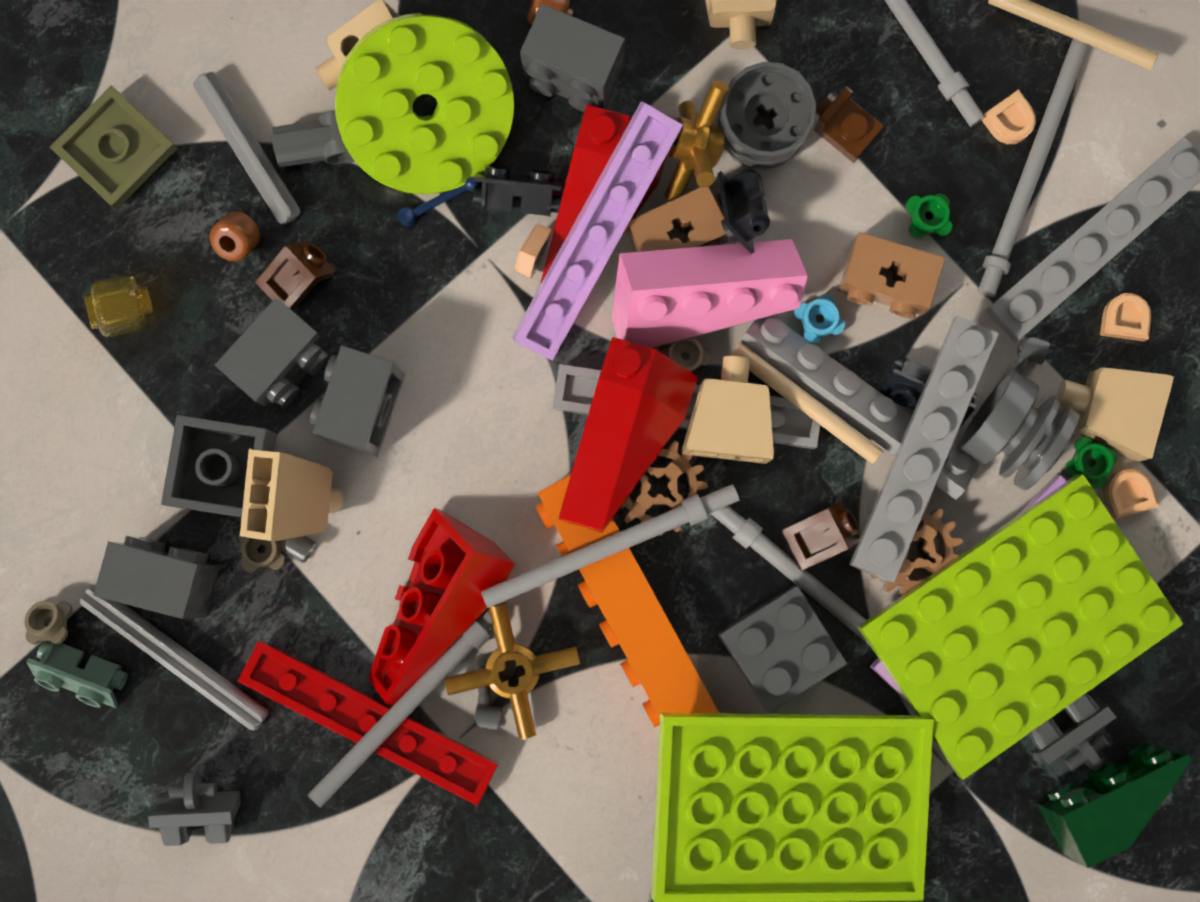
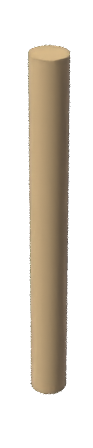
M1029 0L988 1V4L1149 70H1152L1159 53Z
M740 342L730 354V356L750 359L749 371L872 465L883 453L884 450Z

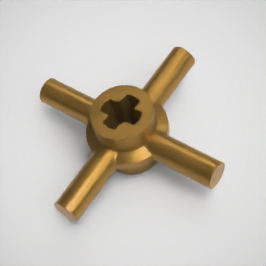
M712 81L699 114H697L695 104L692 101H684L679 105L680 118L676 121L683 124L668 152L669 157L679 159L664 194L669 201L683 196L693 171L699 186L708 187L714 183L715 177L712 168L720 159L725 136L722 128L713 125L729 90V86L722 81Z
M506 603L497 604L489 608V613L498 648L488 658L486 668L444 678L448 696L490 686L498 695L510 698L519 739H527L537 735L527 694L535 687L539 674L578 665L580 660L576 647L535 656L527 647L515 644ZM508 660H515L516 667L523 665L525 669L519 673L518 681H510L509 675L503 677L500 673L505 670Z

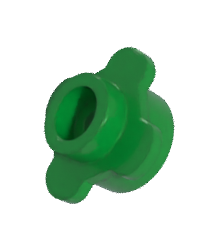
M941 193L923 198L912 196L907 201L906 210L911 215V225L908 231L913 238L921 239L927 234H937L940 237H944L950 233L952 223L948 220L950 215L948 206L950 202L947 196ZM928 212L933 215V219L927 220L925 218V214Z
M1089 437L1077 439L1074 443L1076 451L1073 458L1065 464L1066 474L1070 478L1077 474H1084L1092 488L1103 487L1107 483V475L1117 460L1115 450L1101 444H1093L1092 439ZM1089 458L1094 460V466L1092 467L1087 464Z

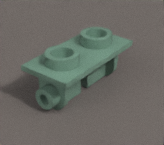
M44 641L37 651V658L41 659L40 662L30 658L27 659L26 662L37 684L55 692H59L61 687L77 693V699L96 708H100L103 703L117 708L118 703L113 689L121 690L128 677V673L122 671L121 665L91 655L84 669L78 668L85 655L84 652L63 643L54 644L53 642L48 643Z

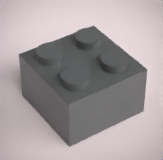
M541 4L520 51L524 79L529 82L528 86L535 92L549 97L553 93L569 99L568 103L572 107L582 112H585L586 105L606 110L624 69L625 38Z
M276 297L218 360L215 366L255 402L275 411L279 406L282 409L287 407L300 392L298 385L309 373L313 376L326 365L330 358V355L327 353L333 346Z
M341 345L338 356L332 355L326 366L324 380L329 383L324 398L316 399L310 414V424L314 425L312 433L326 441L378 457L405 377L404 372L392 361Z
M177 415L161 505L242 518L248 451L252 449L274 452L277 434L264 428Z
M126 535L124 543L108 541L93 596L181 619L205 618L220 566L207 563L209 554L174 547H170L168 553L164 552L166 543Z
M798 586L787 588L717 633L760 703L769 713L847 664Z

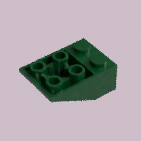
M1153 743L1143 744L1127 753L1130 758L1115 766L1113 763H1105L1096 772L1090 770L1087 773L1089 777L1087 780L1074 786L1072 782L1064 783L1047 792L1048 799L1037 804L1061 853L1086 868H1090L1130 848L1191 763L1192 759L1189 754L1172 750L1168 747L1154 746Z

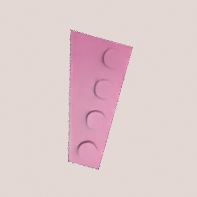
M793 240L753 242L755 252L752 254L742 243L620 253L611 318L617 338L654 348L800 308L808 275Z

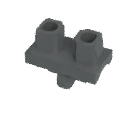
M1086 693L1064 708L1074 722L1072 726L1062 732L1054 720L1050 718L1029 733L1037 747L1033 755L1040 764L1046 762L1049 765L1074 748L1076 752L1064 759L1065 764L1071 771L1083 763L1094 772L1103 767L1098 753L1108 747L1109 743L1101 734L1090 742L1086 739L1117 717L1109 706L1099 707Z
M187 771L184 783L170 785L169 794L159 795L155 811L150 812L148 815L149 829L159 828L165 846H179L187 843L192 835L191 826H204L206 841L210 844L227 843L233 834L235 816L241 804L240 791L217 792L216 783H202L199 771Z

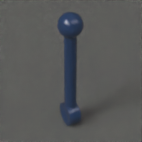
M469 177L465 185L446 191L414 209L409 207L399 210L397 218L401 225L405 227L412 226L417 216L467 190L473 192L474 187H480L481 182L473 181V177Z

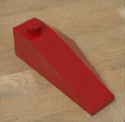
M586 105L541 283L632 117ZM666 157L631 220L636 218L645 201L658 186Z
M612 337L590 406L559 514V520L603 533L633 492L635 485L649 466L658 458L661 450L674 432H677L685 421L698 376L656 349Z
M437 508L432 510L412 545L408 560L414 561V565L407 586L399 585L395 599L400 601L399 610L394 625H389L384 629L368 677L369 682L385 703L389 705H394L487 609L481 591L506 581L515 566V563L495 542Z

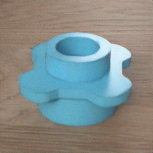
M822 294L817 300L809 304L801 303L800 308L794 311L795 318L801 321L805 330L803 337L812 344L819 343L822 337L829 334L839 335L845 328V321L839 317V311L835 306L836 300L830 294ZM817 315L823 316L824 321L822 323L816 321Z

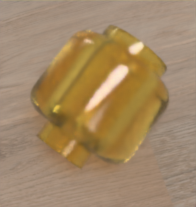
M131 276L96 281L90 287V294L83 295L91 329L98 328L105 337L140 331L145 327V314L153 313L148 288H138L136 280Z

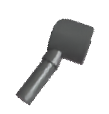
M1028 337L1022 340L1017 350V359L1010 371L1016 370L1022 374L1028 361L1041 365L1047 356L1050 346L1049 342L1035 337Z
M307 536L290 538L286 541V549L289 555L302 563L309 559L317 545L315 541Z
M486 666L477 667V670L484 669ZM489 686L478 688L479 696L475 721L481 729L497 731L500 727L502 707L489 705Z

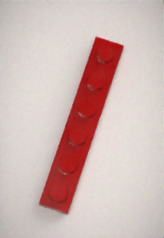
M263 640L257 642L238 679L239 683L355 743H358L391 708ZM409 716L374 751V753L476 806L480 803L499 765L498 762Z

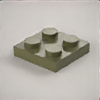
M112 85L50 146L64 162L115 210L178 149Z

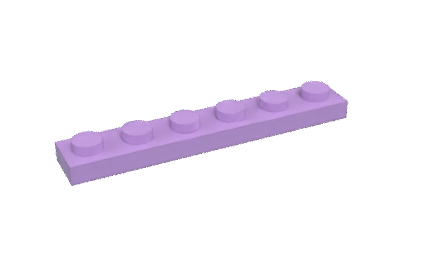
M642 101L640 102L512 336L515 342L553 361L683 124Z

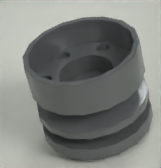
M761 62L744 68L731 79L728 85V93L718 113L717 127L724 130L725 136L723 148L734 161L748 168L768 170L784 165L799 152L815 122L816 101L811 86L798 71L783 63ZM759 113L763 118L771 117L773 119L769 130L764 125L756 127L754 124Z
M1012 370L998 383L982 404L966 429L959 448L983 464L989 463L1000 452H1003L1005 455L999 468V475L1007 478L1017 471L1014 485L1025 491L1035 485L1060 459L1070 442V437L1078 424L1080 414L1071 406L1063 408L1057 414L1061 402L1055 396L1048 398L1037 409L1034 408L1033 405L1039 392V386L1016 370Z

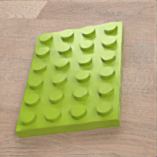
M1077 474L866 620L858 628L916 715L922 718L934 719L933 740L957 776L964 780L1182 626L1183 623L1084 474Z
M660 713L652 900L654 902L923 901L934 719L922 718L919 715Z

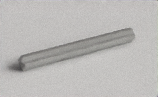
M91 585L80 598V604L249 730H257L266 720L269 713L266 708L127 605L93 596L96 585Z

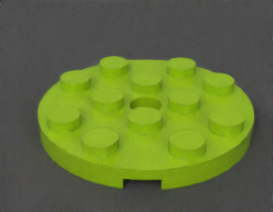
M422 13L407 14L387 20L367 32L354 45L339 71L334 108L343 143L354 161L368 175L392 189L413 194H436L459 188L465 185L466 180L469 177H473L475 173H483L485 165H491L495 161L507 141L514 114V95L509 74L503 61L490 43L476 30L459 20L437 15H422ZM429 94L436 98L437 106L432 116H419L413 112L412 106L418 96Z

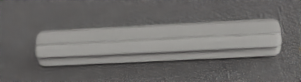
M213 72L199 75L193 82L194 89L277 222L286 224L295 220L301 213L300 207L218 76Z

